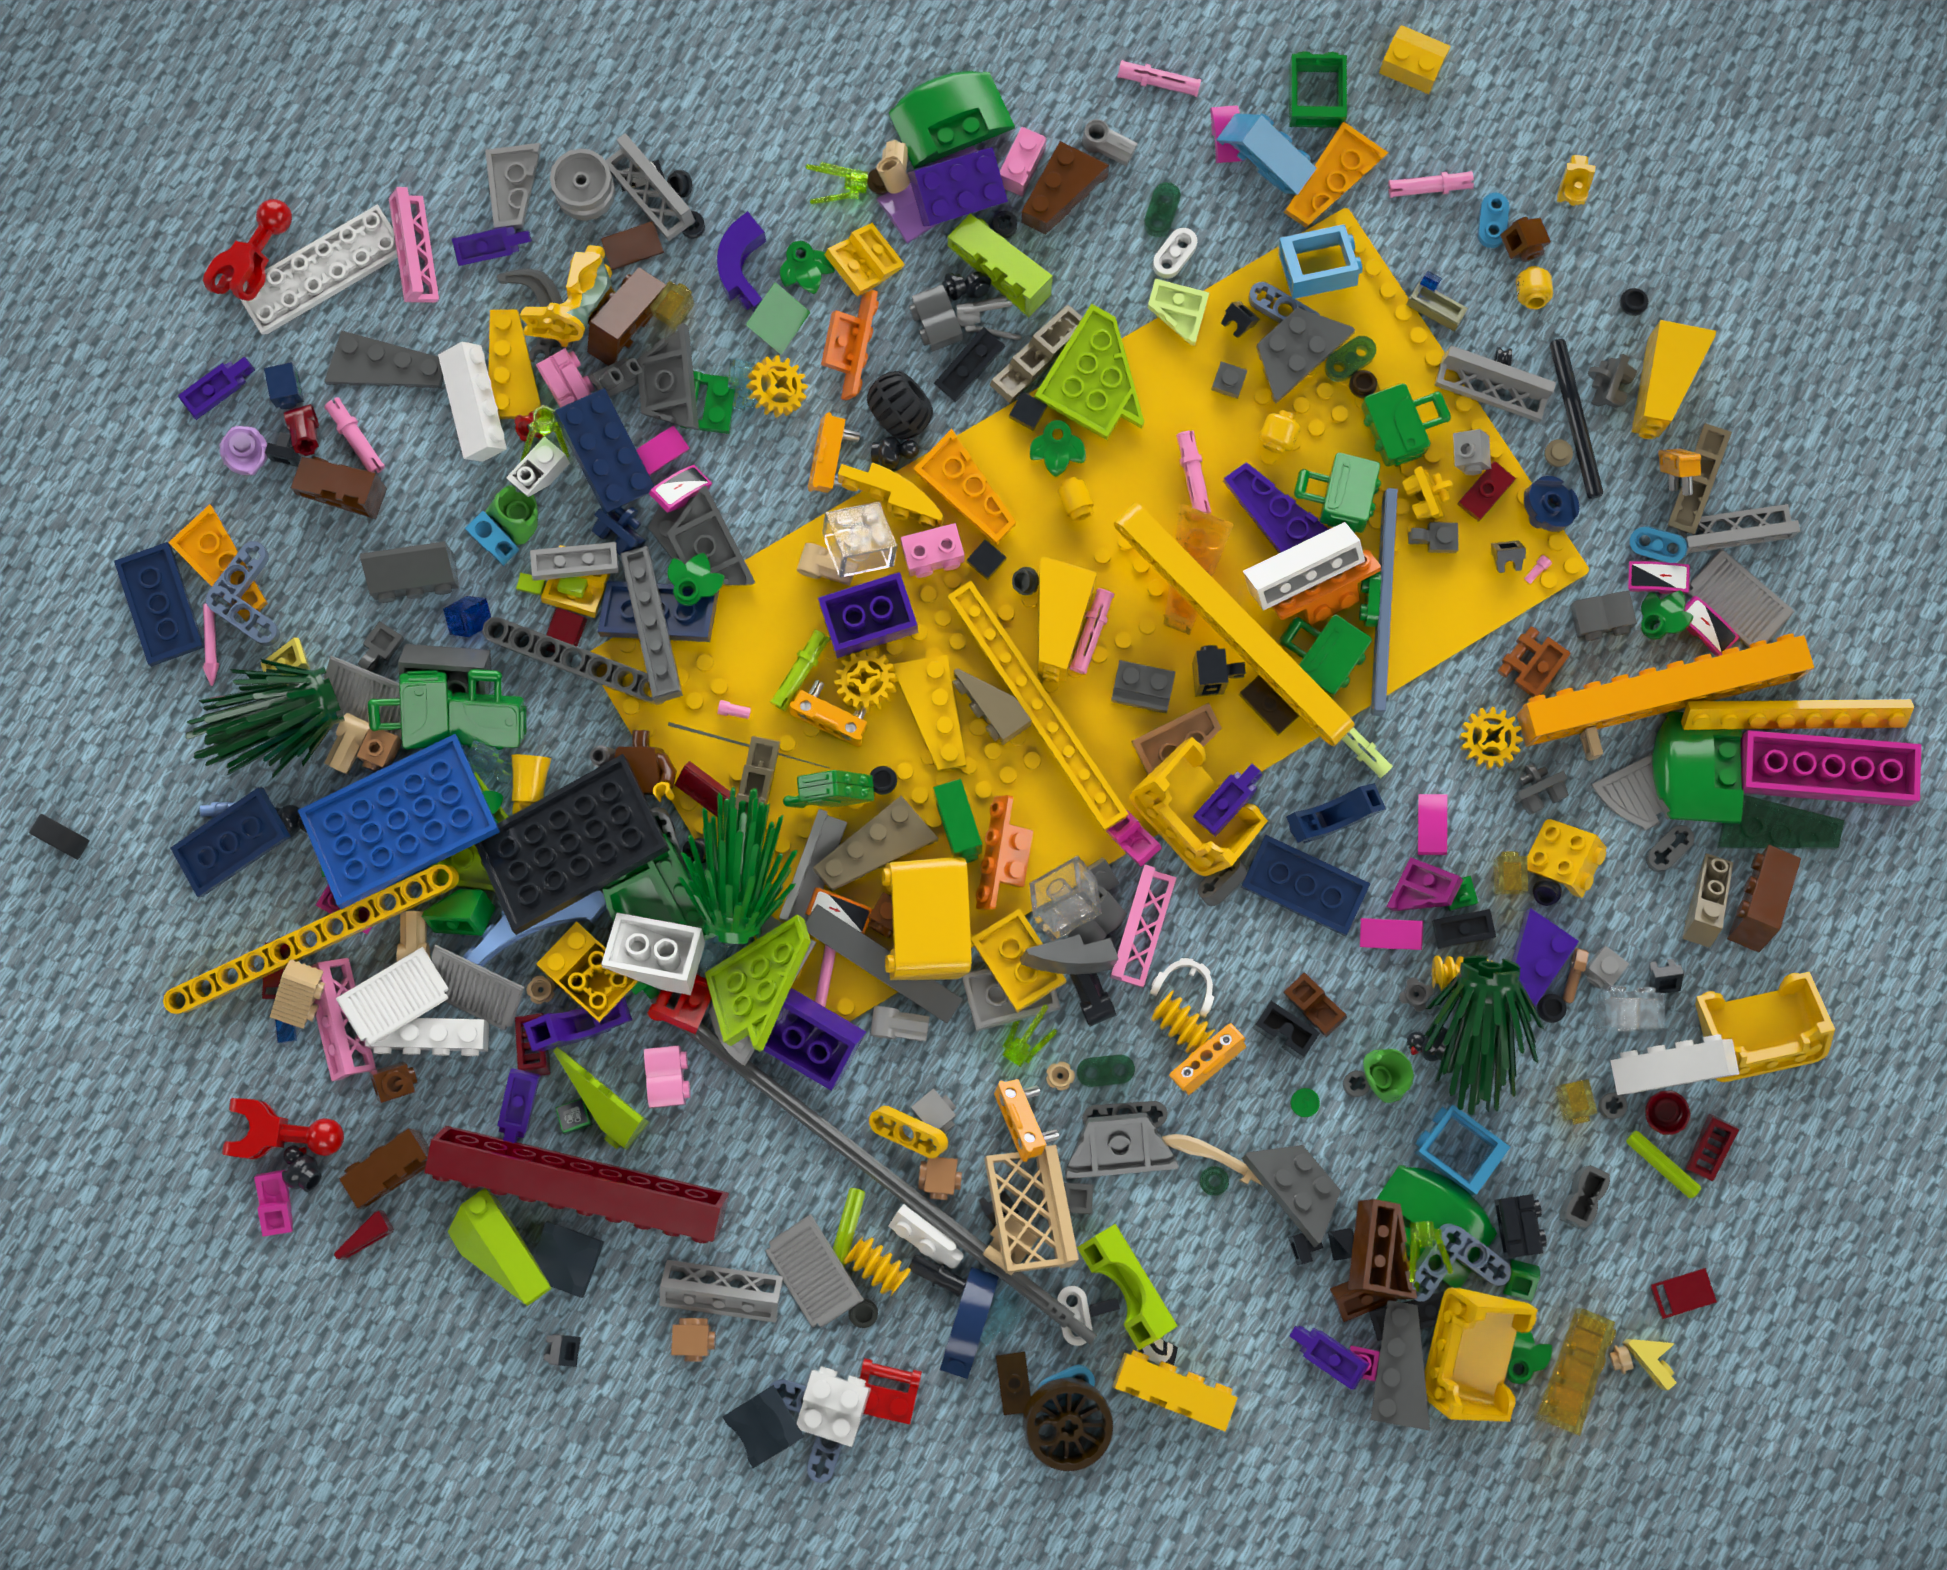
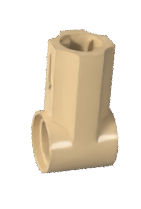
M896 140L886 143V148L883 149L882 160L876 167L887 191L893 194L903 191L910 184L906 173L908 149L905 143H900Z
M806 543L796 570L807 577L815 579L823 577L850 586L855 574L857 561L829 553V550L817 544Z
M346 713L344 715L345 721L339 723L336 731L337 738L324 764L347 775L357 758L359 749L369 730L368 722L350 713Z
M421 911L400 913V943L397 945V962L421 947L425 949L430 958V946L427 942V923L422 918L423 912Z

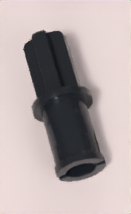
M915 1255L909 1265L911 1272L932 1282L931 1286L934 1287L936 1284L957 1297L960 1296L967 1282V1279H963L944 1269L945 1265L942 1264L940 1267L919 1255Z

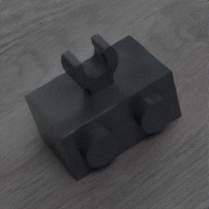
M1217 645L1201 647L1199 651H1196L1192 662L1195 697L1224 694L1228 685V678H1244V674H1246L1245 662L1227 664L1225 648L1218 649Z

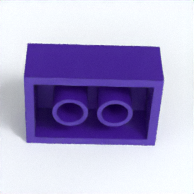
M993 147L907 172L923 226L935 225L1008 202Z
M900 572L818 598L836 658L918 633V625Z
M791 988L763 1051L832 1091L843 1078L866 1031Z

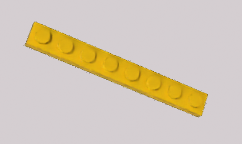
M1911 699L1688 701L1681 723L1684 730L1906 728L1914 706Z

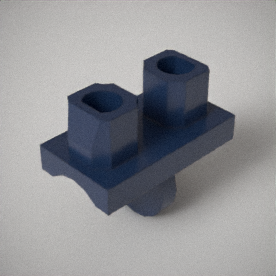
M620 507L615 510V513L611 511L607 514H604L603 510L599 508L594 514L598 519L591 531L601 539H607L612 531L619 536L615 542L617 553L620 556V553L631 551L634 547H641L646 542L635 531L641 526V523L635 519L638 514L636 508L631 507L626 511Z

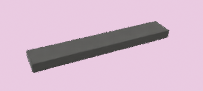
M648 546L620 553L652 698L656 704L683 696Z
M816 904L805 921L810 935L945 1023L949 1022L962 1002V998L934 980H890V973H887L885 970V957L890 955V951L820 905Z

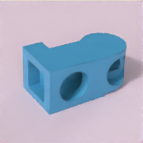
M484 511L465 527L466 532L502 566L519 551L512 540Z

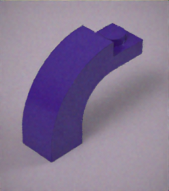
M748 211L735 220L724 233L718 248L717 267L723 290L731 301L737 297L746 311L751 309L754 312L762 298L742 273L743 265L747 257L766 242L764 230Z
M624 996L600 1023L581 1007L563 1013H548L524 1023V1027L532 1051H545L574 1044L612 1031V1028L632 1021V1017Z

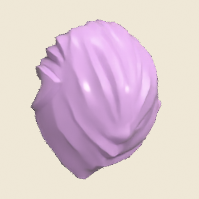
M232 427L219 444L220 455L224 465L232 472L240 475H255L267 460V455L265 454L267 442L255 428Z

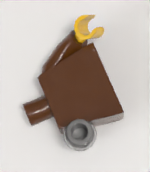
M632 730V747L619 746L615 750L599 745L590 752V759L596 767H600L624 754L644 795H655L658 802H661L663 795H666L669 800L674 799L675 796L672 789L677 770L663 749L649 747L650 731Z

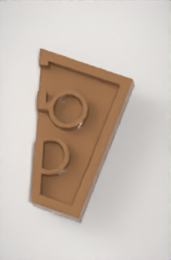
M1207 703L1131 742L1147 775H1149L1185 740L1193 737L1204 747L1222 728L1210 704Z

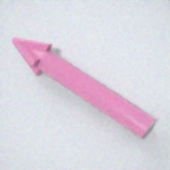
M205 603L203 604L205 663L202 667L209 684L213 686L220 663H217L215 613Z
M826 944L815 1002L823 1007H826L836 953L835 950Z

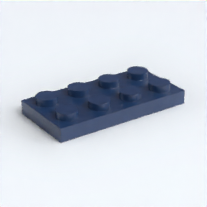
M605 388L558 408L553 412L604 514L648 495L650 490L655 487Z
M168 542L114 561L149 666L152 667L205 648L172 547Z
M607 581L597 631L600 637L639 639L627 582ZM657 583L670 640L710 642L719 591L711 597H701L694 605L685 606L675 599L673 584ZM686 588L683 591L684 596H691L693 594L691 588Z
M258 787L173 845L170 849L196 896L203 897L291 836L265 789Z
M1265 834L1241 888L1346 937L1371 883Z

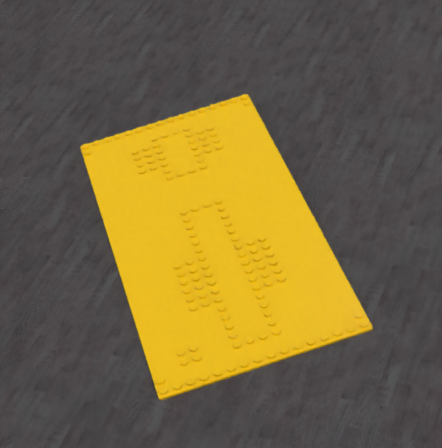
M1341 209L1302 233L1345 224L1348 235L1352 234L1354 238L1355 257H1360L1362 263V273L1358 277V286L1296 298V300L1315 310L1323 317L1353 327L1355 332L1277 404L1272 399V391L1268 380H1266L1263 371L1264 366L1259 358L1256 346L1280 323L1254 309L1249 303V293L1254 284L1266 282L1291 296L1278 255L1279 246L1203 290L1209 292L1195 346L1190 345L1159 317L1122 338L1144 419L1142 429L1121 417L1109 438L1105 440L1047 406L1036 428L1032 431L1009 418V414L1018 401L1016 400L957 435L958 440L968 451L979 471L983 473L992 490L998 495L1016 521L1014 528L997 545L914 472L913 468L928 454L926 453L895 471V473L913 483L931 499L943 514L942 526L956 523L965 559L964 563H960V567L948 571L940 568L933 570L931 575L917 578L916 575L910 576L901 546V537L931 529L921 526L917 520L911 518L903 520L893 516L891 511H888L889 499L877 500L870 497L868 492L861 491L744 560L755 580V584L722 585L719 590L710 642L670 640L683 696L655 705L603 686L630 733L632 734V730L650 731L649 747L663 749L665 754L669 756L677 770L675 782L684 765L690 761L729 791L732 787H735L736 797L739 793L749 747L668 726L669 722L750 745L752 736L781 741L780 754L822 765L818 766L778 755L767 803H770L763 841L764 846L770 822H774V828H776L778 818L783 815L769 873L780 853L783 855V858L778 866V871L772 881V885L792 851L798 850L789 866L791 867V872L783 883V889L776 899L792 884L819 809L827 811L828 816L847 822L841 845L892 802L902 796L939 839L931 845H926L916 850V852L892 862L953 857L934 799L933 787L957 779L962 780L982 842V854L978 855L979 859L967 863L971 938L1020 908L1025 916L1080 883L1083 879L1079 872L1102 857L1108 864H1111L1127 854L1106 831L1104 832L1032 723L1029 728L1004 745L999 739L994 741L985 728L988 726V723L983 716L977 718L969 706L972 701L966 693L961 695L953 682L952 686L966 767L938 772L898 681L892 683L896 688V693H888L890 702L882 700L880 702L881 709H878L876 705H872L871 711H866L863 720L867 721V729L862 737L860 747H856L792 716L789 713L790 704L785 712L770 703L798 658L797 653L799 650L804 649L814 633L813 631L816 629L824 633L825 637L828 636L830 638L819 605V597L900 572L918 625V633L866 649L867 655L871 656L873 651H877L879 658L883 655L887 657L888 664L947 655L952 681L955 680L954 670L958 668L1012 695L948 599L949 594L972 581L1124 808L1154 838L1159 833L1139 813L1129 798L1131 792L1148 776L1131 742L1132 740L1209 703L1222 729L1204 746L1206 760L1200 766L1220 787L1231 774L1234 775L1237 771L1243 774L1251 764L1255 765L1262 772L1320 736L1300 716L1277 736L1239 696V693L1259 674L1114 527V522L1133 503L1141 505L1299 665L1303 658L1282 646L1279 639L1295 617H1300L1308 623L1305 619L1304 611L1302 610L1281 620L1272 607L1262 610L1250 594L1243 571L1279 553L1228 489L1223 479L1247 462L1274 483L1275 487L1282 493L1288 494L1296 501L1295 503L1317 517L1320 522L1323 504L1298 499L1294 496L1299 471L1306 469L1330 476L1331 467L1337 453L1379 462L1378 479L1381 481V486L1378 493L1374 494L1373 497L1376 509L1373 511V516L1368 519L1364 532H1355L1354 534L1359 538L1362 550L1368 549L1379 562L1382 496L1387 488L1398 489L1387 696L1587 575L1589 567L1564 530L1551 532L1543 528H1535L1530 524L1529 515L1524 506V491L1533 483L1478 401L1434 386L1445 352L1418 311L1406 305L1409 298L1349 209ZM1340 245L1296 254L1303 275L1346 266ZM1262 291L1260 294L1256 293L1258 301H1261L1263 298L1267 299L1265 291ZM1274 297L1273 302H1271L1269 308L1273 309L1275 301L1278 298ZM1241 301L1260 320L1253 328L1237 338L1233 335L1237 330V323L1232 321L1228 326L1224 327L1221 321L1226 314L1225 310L1230 304ZM1281 304L1278 307V312L1280 315L1288 317L1293 312V309L1288 304ZM1221 361L1248 370L1238 399L1211 390ZM1446 368L1444 380L1452 383L1461 380L1457 372ZM1366 370L1374 374L1378 384L1375 393L1402 383L1407 385L1413 400L1436 391L1441 392L1451 414V420L1426 429L1431 444L1427 452L1422 454L1421 458L1396 467L1395 465L1388 467L1384 464L1380 452L1374 449L1376 442L1370 428L1364 425L1365 416L1361 408L1364 398L1356 397L1349 388L1350 378L1355 372ZM1039 387L1028 393V395L1034 397ZM1433 401L1416 407L1422 423L1439 417ZM1280 410L1294 414L1296 416L1294 421L1301 427L1293 449L1284 451L1283 454H1278L1262 446L1264 442L1259 437L1267 416L1271 413L1279 414ZM1054 420H1061L1067 423L1071 429V434L1082 440L1086 451L1084 463H1076L1069 460L1068 466L1058 477H1054L1048 471L1044 459H1030V445L1032 441L1042 435L1046 425ZM1054 429L1052 436L1054 439L1059 440L1062 438L1063 433L1060 429ZM1481 429L1489 435L1491 464L1493 461L1497 462L1516 478L1480 522L1457 504L1486 470H1482V473L1478 475H1466L1455 467L1453 433ZM1184 431H1194L1198 454L1202 456V462L1200 463L1211 513L1201 517L1193 516L1186 475L1179 461L1181 459V452L1176 435ZM1420 466L1423 467V470L1427 471L1432 486L1435 485L1432 476L1439 473L1443 481L1452 480L1454 485L1452 489L1447 491L1450 498L1449 501L1442 503L1440 496L1436 495L1445 516L1438 520L1434 517L1424 520L1416 518L1412 505L1426 499L1422 491L1408 496L1402 481L1414 475V469ZM1073 477H1076L1077 480H1084L1094 504L1092 507L1093 515L1073 522L1072 518L1067 515L1058 493V489L1062 487L1061 483ZM1309 478L1306 493L1325 497L1328 483ZM1430 522L1458 523L1457 553H1428V544H1408V532H1411V528L1428 530ZM1323 524V525L1326 526L1328 529H1329V528H1333V527L1327 526V524ZM984 540H987L1006 556V561L989 580L984 578L966 562ZM1519 540L1526 548V559H1523L1522 570L1515 571L1513 561H1508L1504 566L1505 572L1499 573L1496 570L1494 558L1491 554V543ZM805 544H817L829 550V553L857 561L855 574L850 586L823 577L820 579L807 577L797 572L796 569ZM1542 555L1546 556L1552 564L1546 570L1544 569L1531 584L1528 583L1524 578L1537 564V560ZM1042 556L1097 572L1094 591L1087 611L1091 610L1098 588L1114 593L1106 616L1108 621L1106 625H1103L1087 674H1080L1069 669L1065 682L1061 680L1058 683L1044 680L1041 674H1038L1039 586L1032 595H1021L1012 585L1014 573L1022 567L1033 568L1039 576ZM1361 581L1357 583L1360 601L1349 608L1333 614L1340 616L1372 639L1364 653L1366 656L1365 661L1362 665L1354 667L1348 676L1350 678L1348 686L1345 688L1340 687L1333 698L1350 718L1371 706L1375 627H1365L1364 621L1359 620L1360 604H1365V593H1361ZM1333 615L1311 626L1322 632ZM1086 618L1084 619V623H1083V626H1082V629H1081V632H1080V635H1079V639H1078V642H1077V645H1076V648H1075V651H1074V655H1075V652H1076V649H1077L1079 640H1080V638H1081L1082 632H1083V630H1084V627H1085V624H1086V621H1087ZM1300 628L1291 642L1305 652H1308L1317 638L1303 628ZM613 637L590 651L647 673L640 639ZM830 639L817 659L819 663L816 667H812L791 702L795 701L800 690L809 693L814 682L819 680V684L823 682L824 687L818 698L853 715L856 711L853 704L849 707L845 705L844 698L840 699L837 693L839 688L834 683L835 680L841 679L838 677L836 670H844L845 667L842 661H852L851 654L836 658ZM1217 645L1218 649L1225 648L1227 664L1245 662L1246 674H1244V678H1228V685L1224 694L1195 697L1192 662L1196 651H1199L1201 647ZM862 651L856 652L854 654L857 657H861ZM1119 660L1175 671L1167 714L1111 702ZM606 664L598 667V677H603L607 673L608 668ZM872 666V669L874 670L879 669L876 666ZM627 674L623 678L622 683L624 687H629L633 683L634 678L632 674ZM649 688L648 693L652 697L651 689ZM849 690L854 695L861 697V694L859 692H853L852 690ZM720 700L751 708L749 719L717 714ZM887 766L897 776L895 789L886 795H879L874 792V801L841 807L808 805L804 808L787 807L783 803L785 796H798L797 777L801 775L830 770L870 775L871 771L876 767ZM674 785L672 791L675 797L671 800L694 839L704 838L703 806ZM996 796H1013L1009 824L1033 830L1024 887H1014L999 883L995 909L979 910L976 909V891L981 879L980 865L985 854V835L989 830L991 818L990 806ZM707 810L708 822L711 823V817L715 815ZM715 816V818H716V828H717V846H718V818ZM885 866L875 869L834 891H831L826 885L823 889L872 909L883 892L888 895L891 894V891H888L887 887L883 886L881 882V872ZM786 897L783 900V904L771 915L779 921ZM867 926L864 935L891 952L894 948L893 934H891L890 938H886ZM809 934L810 939L815 941L816 944L791 988L815 1001L825 944ZM836 952L825 1008L851 1022L874 1008V1006L899 993Z

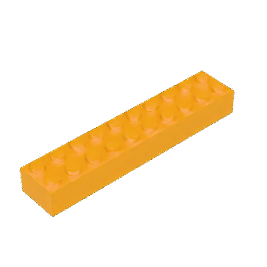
M1793 633L1776 638L1777 642L1767 644L1766 640L1750 644L1748 649L1739 651V647H1733L1722 651V655L1712 658L1711 654L1694 658L1695 662L1684 664L1683 661H1676L1666 665L1667 669L1656 671V667L1640 671L1639 676L1629 678L1628 674L1612 678V682L1601 685L1600 681H1595L1584 685V689L1579 691H1573V688L1557 691L1556 696L1546 698L1545 695L1529 698V703L1524 704L1523 708L1516 714L1519 726L1522 728L1521 733L1525 746L1528 747L1581 734L1586 728L1596 726V729H1601L1686 708L1688 701H1715L1799 680L1814 669L1805 635L1794 637Z

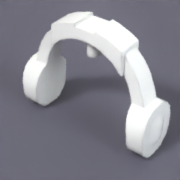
M1181 958L1179 961L1172 963L1163 973L1159 972L1152 983L1150 994L1157 996L1161 985L1173 970L1180 967H1190L1189 975L1194 976L1197 970L1206 983V994L1199 1015L1202 1018L1207 1016L1212 1008L1214 996H1212L1213 984L1210 971L1205 965L1193 961V959Z

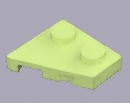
M1155 279L1148 309L1190 345L1195 346L1209 292Z

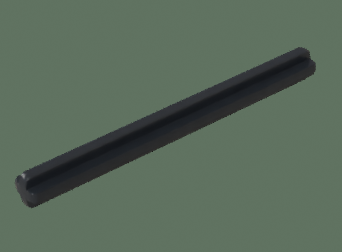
M1556 339L1551 341L1550 350L1587 497L1595 499L1603 495V488L1565 339Z

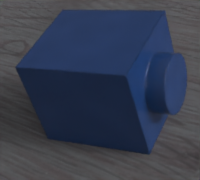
M292 362L264 368L269 397L276 408L291 409L296 407L297 403L304 402L299 373Z

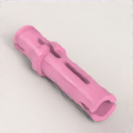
M1121 60L1117 78L1140 82L1141 86L1146 87L1148 84L1193 95L1194 97H1197L1201 79L1154 69L1149 64L1141 66L1125 62L1124 60Z
M1468 171L1455 174L1441 172L1437 176L1389 180V196L1393 198L1434 192L1449 194V191L1473 189L1474 183L1471 182L1474 180L1473 172Z
M334 398L335 404L330 400L324 408L336 423L338 433L344 435L367 471L375 473L374 471L376 470L377 473L381 472L385 465L357 426V419L351 417L340 398Z
M1184 431L1176 435L1181 452V459L1179 461L1186 475L1193 516L1201 517L1211 513L1200 463L1202 462V456L1198 454L1194 431Z
M1098 588L1091 610L1087 611L1085 615L1087 621L1072 664L1069 669L1080 674H1087L1103 625H1106L1108 621L1106 616L1114 593L1105 589Z

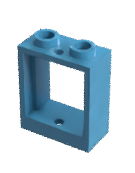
M1345 224L1279 238L1278 255L1292 299L1358 286V277L1362 273V263L1360 257H1355L1354 238L1352 234L1348 235ZM1340 245L1346 266L1306 275L1302 274L1296 254Z
M1452 1104L1446 1109L1442 1106L1432 1119L1436 1124L1431 1131L1424 1130L1415 1144L1419 1147L1415 1154L1451 1181L1458 1184L1470 1195H1476L1510 1149V1146L1466 1113L1459 1110L1455 1105ZM1450 1118L1456 1120L1491 1146L1489 1152L1468 1180L1427 1151Z

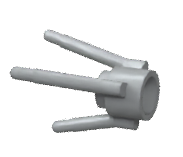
M1006 296L973 303L957 305V320L960 327L965 326L966 333L979 332L983 327L975 326V323H981L980 312L1010 307L1012 302L1006 301ZM986 328L993 336L1019 341L1022 339L1021 335Z

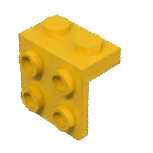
M1547 819L1523 866L1528 872L1564 884L1572 895L1583 898L1586 890H1589L1593 884L1594 874L1598 865H1601L1605 860L1607 847L1596 834Z

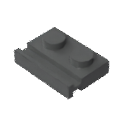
M1119 660L1111 702L1167 714L1175 671Z

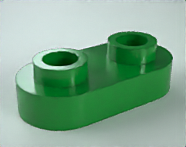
M1381 572L1361 581V593H1365V604H1360L1359 620L1364 621L1365 627H1377Z

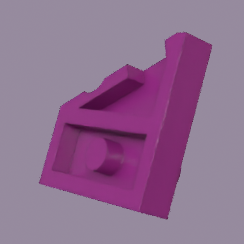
M1410 857L1386 907L1392 911L1451 906L1463 879L1458 875Z

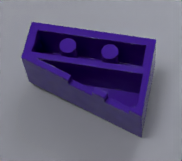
M1530 908L1524 912L1512 961L1521 967L1520 981L1532 1003L1536 1006L1579 941Z

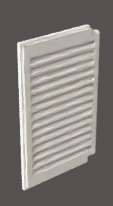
M421 947L340 995L336 1000L361 1042L367 1039V1043L371 1046L446 1001L448 995L445 992L449 988L425 949Z

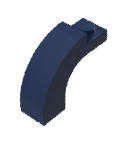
M1375 783L1360 786L1322 805L1294 812L1286 816L1289 823L1290 832L1296 838L1297 843L1303 842L1305 844L1366 820L1386 810V807Z
M971 1267L940 1366L941 1371L968 1379L999 1277L997 1275Z

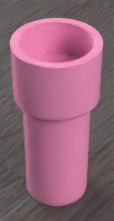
M1542 555L1537 560L1534 568L1524 578L1528 583L1531 584L1544 569L1546 570L1552 564L1546 556Z
M720 700L717 714L749 719L751 708Z

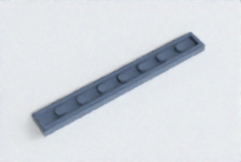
M1387 488L1382 496L1379 549L1381 590L1379 619L1377 627H1375L1371 696L1372 716H1382L1386 711L1398 489Z

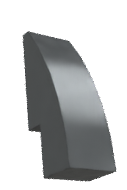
M1076 935L1027 948L1020 961L1022 965L1037 970L1076 975L1112 970L1119 958L1111 938L1084 945L1081 936Z

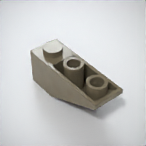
M958 668L954 670L955 680L952 681L961 695L966 693L972 701L969 704L971 710L977 718L983 716L988 723V726L985 728L994 741L999 739L1004 745L1031 726L1032 720L1014 696Z
M1707 853L1705 854L1686 916L1682 939L1709 948L1723 929L1733 862Z

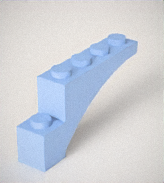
M597 890L518 935L511 930L504 911H502L501 915L503 917L496 925L491 924L484 931L482 936L484 939L477 947L472 946L463 958L484 967L502 950L537 931L576 921H590L594 924L607 909L604 894Z

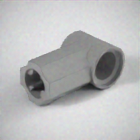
M1093 119L1086 124L1082 137V145L1085 150L1091 153L1099 152L1124 166L1128 165L1138 143L1109 129L1108 125L1099 119ZM1097 133L1102 138L1096 140L1091 138L1089 134Z
M874 1006L870 1036L885 1039H896L897 1037L926 1042L930 1016L903 1013L898 1009Z

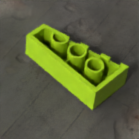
M969 214L947 236L948 247L976 272L979 271L987 274L991 279V285L1003 296H1006L1028 318L1051 295L1053 275L1019 251L1005 238L990 229L989 225L982 218H976Z

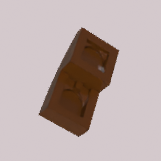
M1305 972L1284 991L1286 997L1326 1038L1347 1019V1015L1326 996L1325 991Z

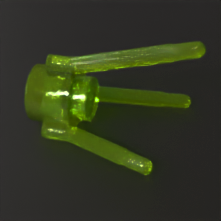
M821 162L820 166L805 165L807 170L845 177L844 189H850V192L811 199V204L849 198L859 199V193L866 194L868 171L849 169Z
M542 405L534 411L533 423L529 424V433L520 462L529 454L536 432L541 435H549L555 432L562 452L569 458L570 454L561 428L558 422H556L552 408Z
M1043 1005L1021 1039L1016 1037L1014 1042L1013 1039L1020 1020L1012 1023L1008 1037L1002 1045L1005 1048L1002 1056L1022 1067L1024 1062L1029 1064L1032 1058L1057 1034L1058 1031L1053 1029L1029 1051L1031 1046L1027 1044V1041L1048 1010V1005Z
M1434 1222L1410 1223L1409 1281L1414 1283L1413 1286L1418 1292L1419 1282H1415L1417 1260L1420 1257V1248L1433 1247L1434 1240H1436L1447 1272L1449 1274L1454 1272L1442 1240L1441 1229H1434Z

